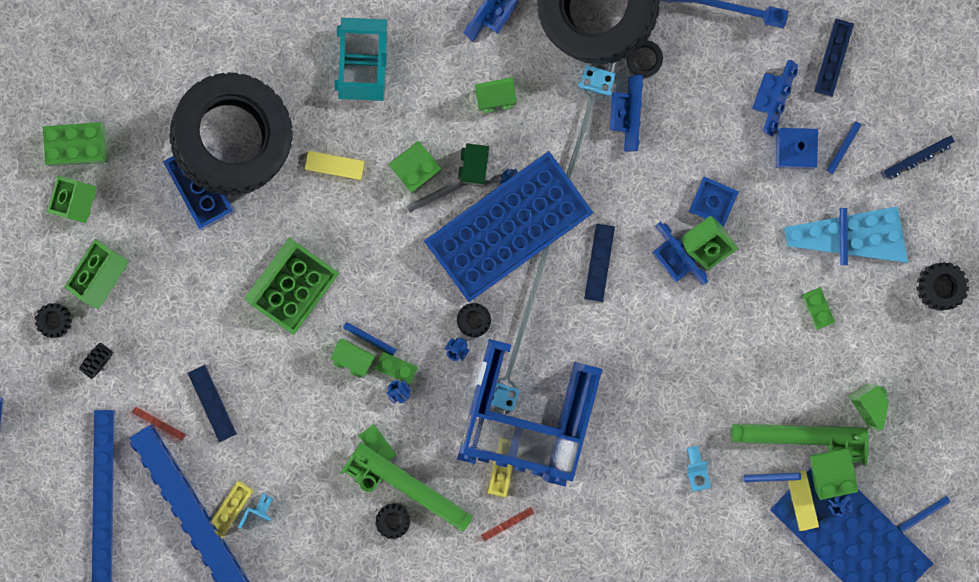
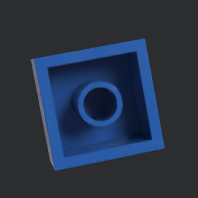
M777 129L776 168H817L818 129Z

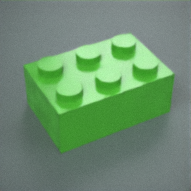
M103 123L43 126L45 165L51 167L107 163L105 125Z

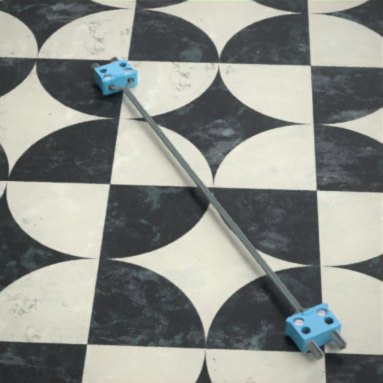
M617 62L614 64L610 63L607 71L595 68L596 64H593V67L592 64L586 65L581 83L578 84L579 88L584 90V94L589 97V102L566 174L570 180L594 101L602 99L604 96H612L611 89L616 76L614 70ZM589 72L593 73V75L590 77L587 76V73ZM610 78L611 81L606 82L605 79ZM586 91L596 93L602 96H596L592 99V96L588 94ZM551 244L543 250L504 378H498L494 400L491 402L489 411H491L493 405L504 409L503 414L506 415L507 412L509 416L510 412L514 411L518 395L521 393V390L516 388L515 382L511 381L510 377ZM508 379V382L513 384V387L498 383V381ZM508 400H512V406L507 405Z

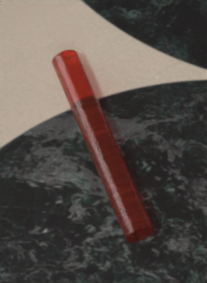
M135 407L132 412L182 441L186 436L185 433L138 407Z
M530 507L483 533L481 537L485 542L535 513Z

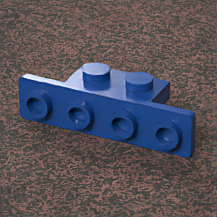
M485 0L477 9L471 22L467 24L464 34L471 41L476 39L483 27L498 34L519 2L517 0Z
M792 60L787 61L782 77L768 73L764 74L752 107L755 111L768 114L763 132L769 136H773L774 132L778 129L780 115L785 110V101L791 93L793 79L798 73V65Z
M643 75L629 76L628 94L612 92L609 131L625 133L624 152L638 151L640 143L639 130L641 125Z
M661 221L656 224V229L666 242L654 250L652 254L675 283L690 271L702 286L709 282L705 271L702 268L699 269L695 265V259L683 250L682 242L672 236L670 227Z

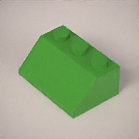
M94 239L64 287L81 301L99 310L111 289L116 285L118 278L125 271L129 260L99 240Z
M866 384L848 396L868 428L879 431L884 428L889 405L887 396L889 395L883 386Z

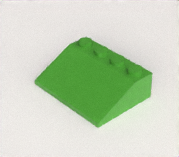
M289 237L244 299L258 311L295 335L339 273Z

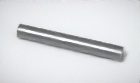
M456 181L407 205L409 212H412L461 188L459 181Z

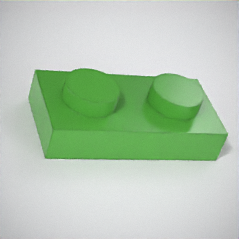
M821 287L802 294L816 330L835 323Z
M385 352L382 353L376 366V370L401 381L405 380L410 385L418 369L417 366Z
M375 424L358 435L366 446L387 460H391L396 456V453Z

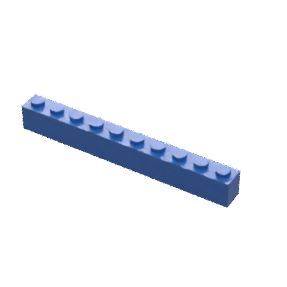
M153 424L131 436L130 445L132 449L140 454L142 465L149 469L153 483L155 485L158 484L162 490L160 491L161 496L165 501H169L172 506L170 508L171 512L182 522L180 524L182 530L190 535L192 546L201 553L203 564L211 569L213 580L215 582H250L225 540L216 534L215 530L218 531V529L211 522L212 519Z

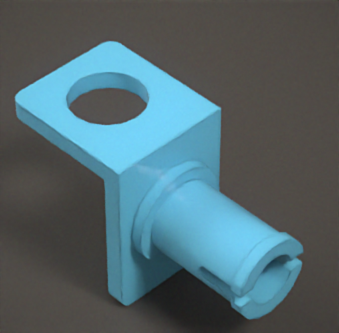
M699 446L687 448L691 463L688 465L687 472L692 491L710 489L711 485L707 472L708 463L707 461L702 462ZM696 476H703L705 484L702 486L696 485L694 478Z
M262 493L256 508H247L238 528L242 530L249 513L271 522L272 519L267 517L266 512L273 498L270 496L267 498V495Z

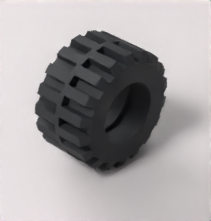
M941 262L926 267L925 271L920 273L921 277L917 279L919 285L916 287V291L919 290L920 293L918 297L919 299L922 298V303L928 305L930 309L943 311L957 308L958 305L963 303L962 300L968 296L966 291H969V286H967L969 280L964 277L966 273L961 271L958 265L954 266L953 263ZM940 275H945L952 283V291L946 298L937 296L933 289L934 280Z

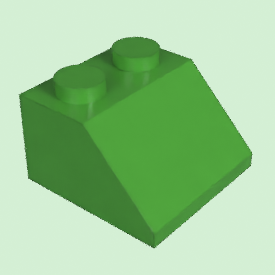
M513 77L475 84L479 112L483 111V114L495 112L494 109L502 107V110L513 109V105H517Z
M419 141L388 164L411 194L442 171L441 167Z
M57 176L47 212L87 223L97 187Z
M709 216L680 237L687 253L707 271L738 250L737 245L723 226L712 216Z
M342 338L339 339L331 356V360L334 361L333 365L341 369L344 366L351 370L350 374L358 378L361 375L366 377L376 358L375 355Z
M848 448L810 456L814 488L820 500L858 492L856 474Z

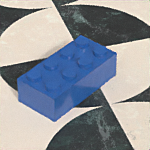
M172 156L163 161L200 230L203 231L236 213L228 196L204 190L205 188H200L193 183V180H189L183 173V170L177 165L175 157Z

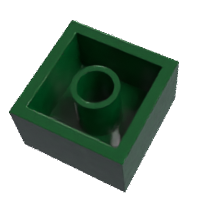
M466 143V148L462 147L460 159L464 163L463 167L459 166L458 179L461 180L462 185L484 187L489 146Z

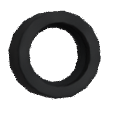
M647 40L641 48H649L654 52L656 62L652 68L648 70L639 69L633 60L635 51L626 58L627 67L631 73L643 75V78L656 74L663 63V53L660 47L653 41Z

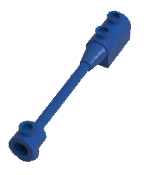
M660 0L668 3L694 2L763 18L765 25L782 29L785 28L789 10L769 6L764 11L720 0Z

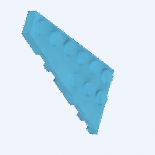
M898 206L847 216L848 255L908 263ZM840 217L784 227L788 247L840 253Z

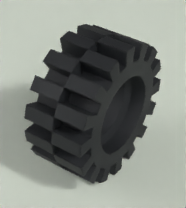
M49 303L43 305L37 311V316H35V326L38 327V332H41L43 336L49 338L61 337L71 328V313L61 304ZM51 313H56L60 317V324L56 328H51L47 325L46 319Z
M478 303L466 304L458 312V328L468 337L482 336L491 325V315L488 309ZM470 313H478L481 316V324L476 328L468 326L466 322L467 316Z
M101 342L98 343L83 360L79 370L89 378H95L110 360L113 351Z
M388 504L382 507L376 515L375 526L381 536L387 539H397L408 531L410 516L401 505ZM390 514H396L400 518V525L395 529L387 527L385 523L386 517Z

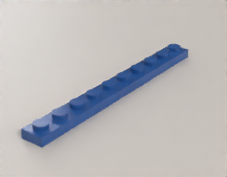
M94 410L92 582H112L115 410Z

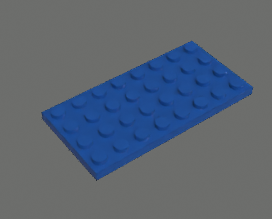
M548 150L424 239V242L467 301L470 302L594 214V212Z
M811 467L806 473L819 527L799 531L790 489L769 509L842 582H916L934 564L859 489L856 493L847 494L850 496L851 501H853L851 506L853 509L850 514L846 513L844 517L834 515L830 508H828L830 498L820 500L815 492Z

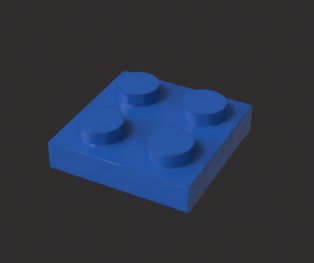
M703 177L688 212L703 219L712 216L724 227L739 191Z

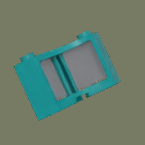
M341 17V24L337 25V37H340L338 80H335L334 91H338V99L384 101L387 64V19Z

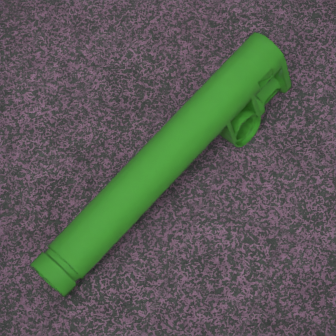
M732 424L731 426L732 443L827 446V452L848 448L852 463H862L863 466H867V427Z
M362 442L357 446L340 472L354 478V481L365 492H372L380 481L384 480L446 522L456 526L462 532L465 531L473 518V515L465 512V510ZM366 478L372 479L373 483L367 482Z

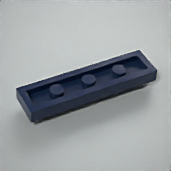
M837 18L834 19L814 93L833 97L854 23Z
M952 135L880 173L883 179L889 177L892 180L901 175L899 171L905 168L907 171L917 166L916 162L922 159L924 162L934 157L933 153L937 151L943 153L951 148L950 144L955 141Z
M596 223L584 299L599 302L604 300L615 226Z
M203 365L188 372V376L218 441L221 442L237 435L207 366Z

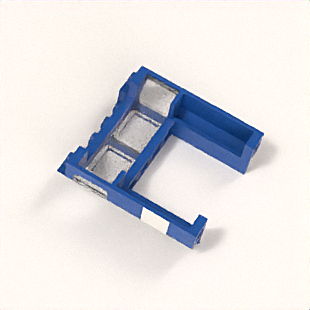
M489 339L457 460L473 464L476 463L477 458L478 461L489 463V460L496 461L498 466L507 468L509 464L513 465L515 470L525 472L528 469L532 470V474L543 477L544 474V481L566 487L567 480L572 482L574 480L603 369L574 362L557 428L492 412L489 410L505 351L510 352L512 345Z

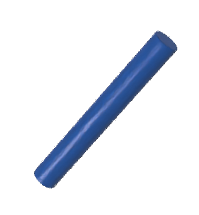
M857 121L854 122L826 170L827 172L834 174L862 124Z
M840 208V266L848 265L847 208Z
M348 322L343 327V329L392 356L397 350Z
M800 472L744 475V482L801 480Z
M945 496L899 525V530L902 533L951 501Z

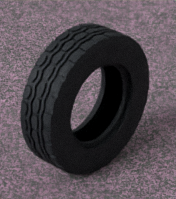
M537 0L540 24L549 40L568 56L584 63L597 65L621 61L622 58L625 59L631 56L634 51L639 50L643 43L651 36L660 10V0H628L624 16L617 25L608 31L590 34L580 31L575 26L570 14L571 0Z
M228 72L227 74L210 75L200 82L198 81L187 90L173 114L169 138L173 157L176 158L177 165L183 170V173L189 180H193L194 184L200 188H205L204 190L235 196L242 195V193L247 194L263 187L279 172L290 153L293 140V131L291 129L293 127L286 105L283 104V100L270 86L265 85L263 81L257 78H252L250 75ZM219 106H235L247 111L256 120L261 130L262 143L259 153L252 159L242 163H228L217 159L206 149L200 135L202 117L210 110Z

